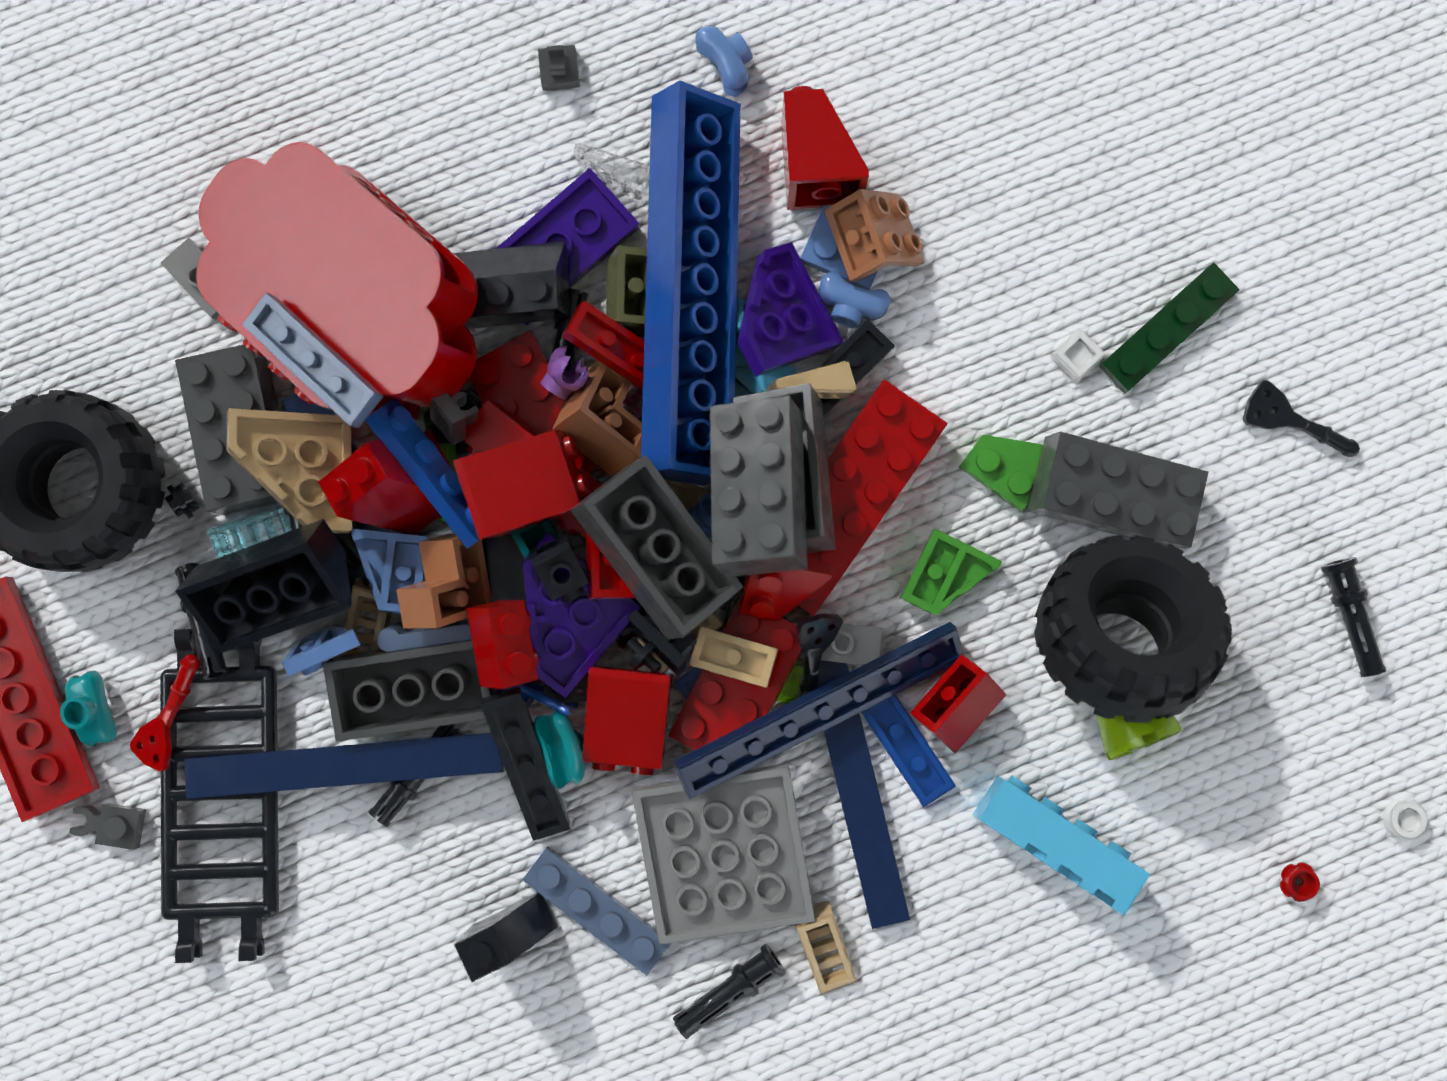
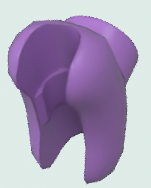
M567 345L560 346L553 351L548 363L547 373L540 382L545 389L564 400L568 399L572 391L579 390L585 385L589 373L587 366H585L583 355L578 358L570 369L564 370L570 359V356H565Z

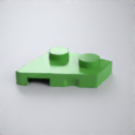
M982 435L959 465V468L1021 512L1030 502L1043 444Z
M933 529L899 599L932 615H937L954 600L974 587L980 580L999 568L1002 561L937 529Z

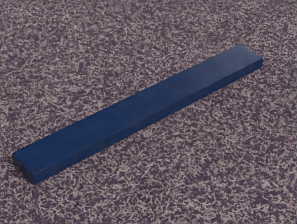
M948 622L673 761L685 794L689 799H692L952 666L961 654L964 655L957 627Z
M821 660L818 688L849 673L848 664ZM858 713L825 730L824 736L872 929L908 921L910 917L861 716Z
M491 733L185 759L186 799L505 772L502 759Z

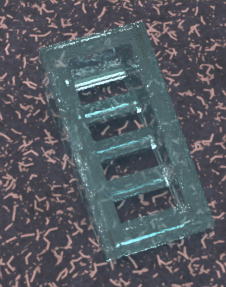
M278 505L208 529L217 558L234 552L228 538L229 535H232L237 551L248 547L242 533L244 529L248 530L253 545L262 542L263 539L257 525L263 522L269 539L278 536L272 518L277 516L284 533L291 531L289 515L284 513V507Z

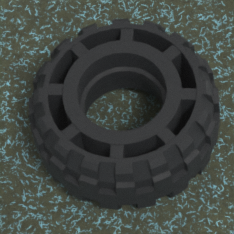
M49 390L48 394L39 396L30 394L11 404L10 411H0V551H4L12 556L14 561L38 569L56 572H86L103 568V565L112 561H120L133 552L134 544L139 539H146L155 526V522L152 519L156 509H162L165 492L161 491V478H164L166 474L163 458L157 456L155 451V440L147 428L141 426L134 419L133 415L121 407L93 395L69 390ZM85 448L92 455L97 465L99 476L98 488L92 502L83 512L73 518L62 519L55 512L49 500V476L55 464L64 455L75 449Z
M1122 535L1105 537L1104 539L1097 540L1096 543H1090L1085 547L1081 546L1070 553L1067 559L1061 565L1059 564L1046 585L1035 617H1037V625L1034 630L1036 647L1039 648V654L1045 656L1043 664L1053 682L1060 681L1066 687L1065 695L1077 705L1082 701L1095 708L1093 714L1107 719H1114L1116 715L1124 716L1125 722H1150L1153 718L1160 719L1163 717L1168 719L1182 713L1189 705L1195 703L1221 672L1229 656L1226 653L1227 647L1232 641L1230 615L1225 613L1227 610L1226 599L1219 586L1213 587L1209 581L1210 573L1199 562L1192 563L1182 555L1184 551L1171 544L1165 547L1154 543L1153 538L1136 535L1135 538L1131 537L1130 540H1124ZM1113 613L1136 620L1153 636L1159 653L1142 655L1120 647L1102 631L1097 615Z

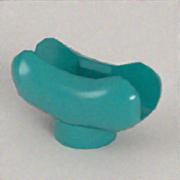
M88 671L80 677L78 675L72 676L65 686L66 701L60 709L62 722L67 727L74 729L79 740L89 747L97 746L98 743L112 742L116 738L117 728L107 703L102 676L97 671Z
M554 711L552 715L537 716L533 723L534 731L539 741L552 785L557 789H562L571 781H574L575 784L580 783L585 773L582 754L584 739L582 735L574 729L569 717L558 711Z

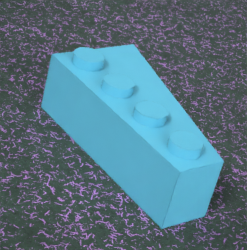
M1013 775L1010 776L1008 781L997 776L972 815L1125 916L1151 874L1129 861L1131 853L1118 844L1110 841L1106 846L1097 840L1095 836L1098 831L1083 821L1077 819L1073 824L1063 818L1062 814L1065 810L1046 797L1040 803L1028 795L1032 788Z

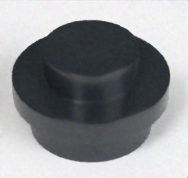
M183 482L175 487L172 484L166 487L170 495L164 499L176 516L179 517L185 513L188 519L194 517L192 513L198 510L200 506Z

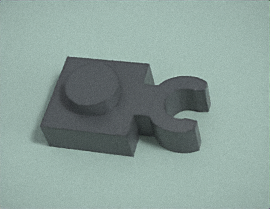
M111 803L103 804L101 812L92 805H82L73 809V813H80L86 817L87 824L85 827L75 826L70 828V834L84 836L97 832L95 844L131 850L140 847L146 809Z

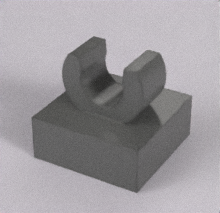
M554 45L538 49L540 79L543 91L580 87L575 45Z
M458 392L452 397L445 393L433 398L430 403V419L452 446L466 439V425H471L478 419L479 409L477 406L471 407L469 410L460 409V407L467 404L465 392Z

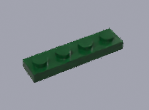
M1213 262L1104 360L1099 367L1125 394L1240 289Z

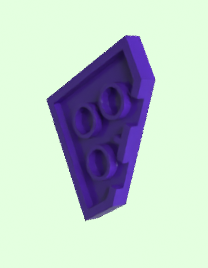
M792 242L765 249L756 259L737 342L755 377L831 351L844 343Z
M547 531L532 550L556 539V537ZM575 553L587 576V562ZM528 554L522 564L527 610L531 617L530 636L532 647L536 650L538 656V666L536 668L538 678L566 698L589 671V667L595 664L629 623L627 617L635 609L639 611L641 606L634 599H588V584L582 586L584 589L582 595L569 602L563 603L561 598L552 601ZM558 568L553 576L557 580H562L568 577L569 571L566 568Z

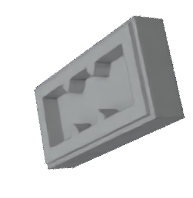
M188 237L161 264L212 319L216 320L220 314L203 299L197 286L196 270L203 251Z
M843 623L835 640L823 652L821 660L865 665L880 657L883 628ZM803 651L800 654V658H805Z

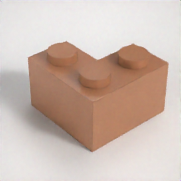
M597 361L588 368V380L585 385L579 390L572 391L568 399L565 400L552 430L565 431L566 436L570 435L573 438L577 449L613 476L641 456L642 423L622 407L632 382L600 361Z
M445 534L420 541L419 547L425 581L396 589L403 629L440 628L468 618L466 608L492 602L482 539L468 549L456 534Z

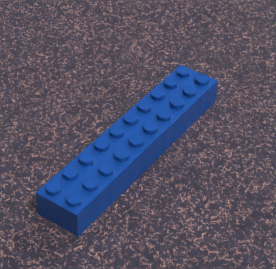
M679 80L653 95L651 102L641 457L647 455L665 480L706 486L711 485L710 406L733 403V398L735 397L741 104Z

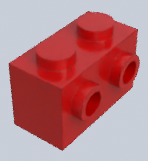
M500 600L466 608L480 687L505 689L538 680L536 669L538 666V656L536 650L532 647L529 630L531 627V617L525 607L524 600Z
M961 654L910 714L952 752L956 753L1007 694L987 672Z

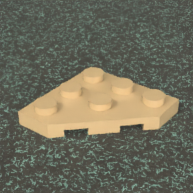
M228 409L227 452L302 526L325 519L333 533L349 534L352 531V520L336 516L318 481L352 454L351 426L339 415Z

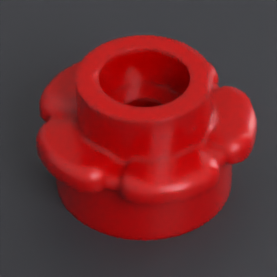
M1302 862L1297 863V865L1289 864L1281 872L1282 881H1280L1279 885L1285 896L1293 897V900L1297 902H1304L1313 898L1318 893L1320 881L1310 865ZM1297 878H1300L1302 880V883L1300 885H1296L1295 883Z

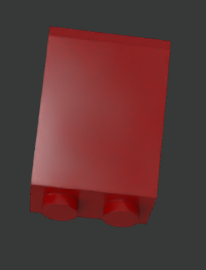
M798 86L790 91H784L781 127L787 210L823 208L824 205L836 204L859 189H866L869 179L868 167L823 89H813L810 86Z
M424 431L423 433L436 445L438 452L449 464L432 431ZM381 440L366 442L318 481L333 511L340 518L409 535H418L442 517Z
M552 430L453 460L479 540L505 536L571 513L570 509L591 494L587 478L584 474L579 475L574 461V459L578 458V451L570 435L566 436L565 431Z
M604 666L589 667L583 760L585 762H592L591 769L615 771V765L631 766L630 773L654 775V769L661 770L663 768L673 674L641 670L634 671L632 669Z

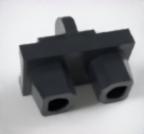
M635 609L627 617V620L630 622L628 628L645 646H642L635 638H632L626 644V647L635 655L629 662V666L636 671L645 664L653 673H656L662 667V664L653 657L655 654L668 668L679 676L686 669L687 659L694 651L697 640L688 633L682 638L670 639L668 641L659 632L660 629L645 610L639 613Z

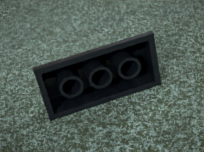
M565 241L454 253L472 270L478 285L477 304L473 314L465 324L468 329L521 324L524 322L571 319L567 243Z
M325 519L198 565L175 591L219 653L347 610L352 605L345 551Z

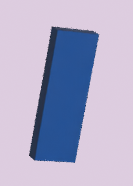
M896 694L861 712L922 807L927 806L956 787Z

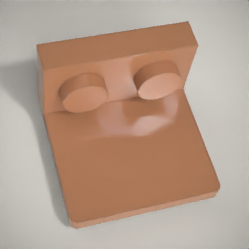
M859 189L824 210L849 281L858 282L888 265L918 267L925 263L922 255V242L914 232L909 219V206L900 194Z

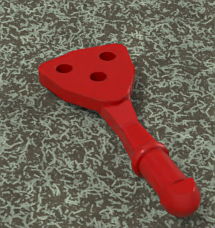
M194 654L186 655L179 664L181 666L174 684L170 687L171 692L166 706L155 719L140 727L130 742L131 751L141 762L157 771L169 768L172 751L170 727L177 711L187 695L190 694L193 678L196 671L200 668V660Z

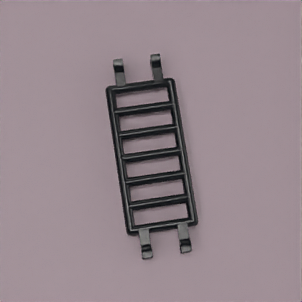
M174 629L177 668L165 669L161 673L160 712L168 701L171 692L170 687L174 684L181 666L179 664L180 661L189 654H194L198 657L191 629ZM262 639L240 646L239 667H228L229 673L225 676H220V672H216L218 678L205 680L202 677V669L199 668L192 683L261 681V705L180 707L170 727L172 742L170 764L167 770L160 771L161 915L166 920H178L175 963H191L194 961V958L203 956L200 919L241 918L238 961H255L257 956L265 954L262 917H274L279 911L278 791L186 799V785L177 786V762H185V759L278 751L277 671L272 666H260ZM261 720V744L177 746V723ZM262 799V822L177 825V801ZM262 838V862L177 864V841ZM262 878L263 902L178 904V880Z

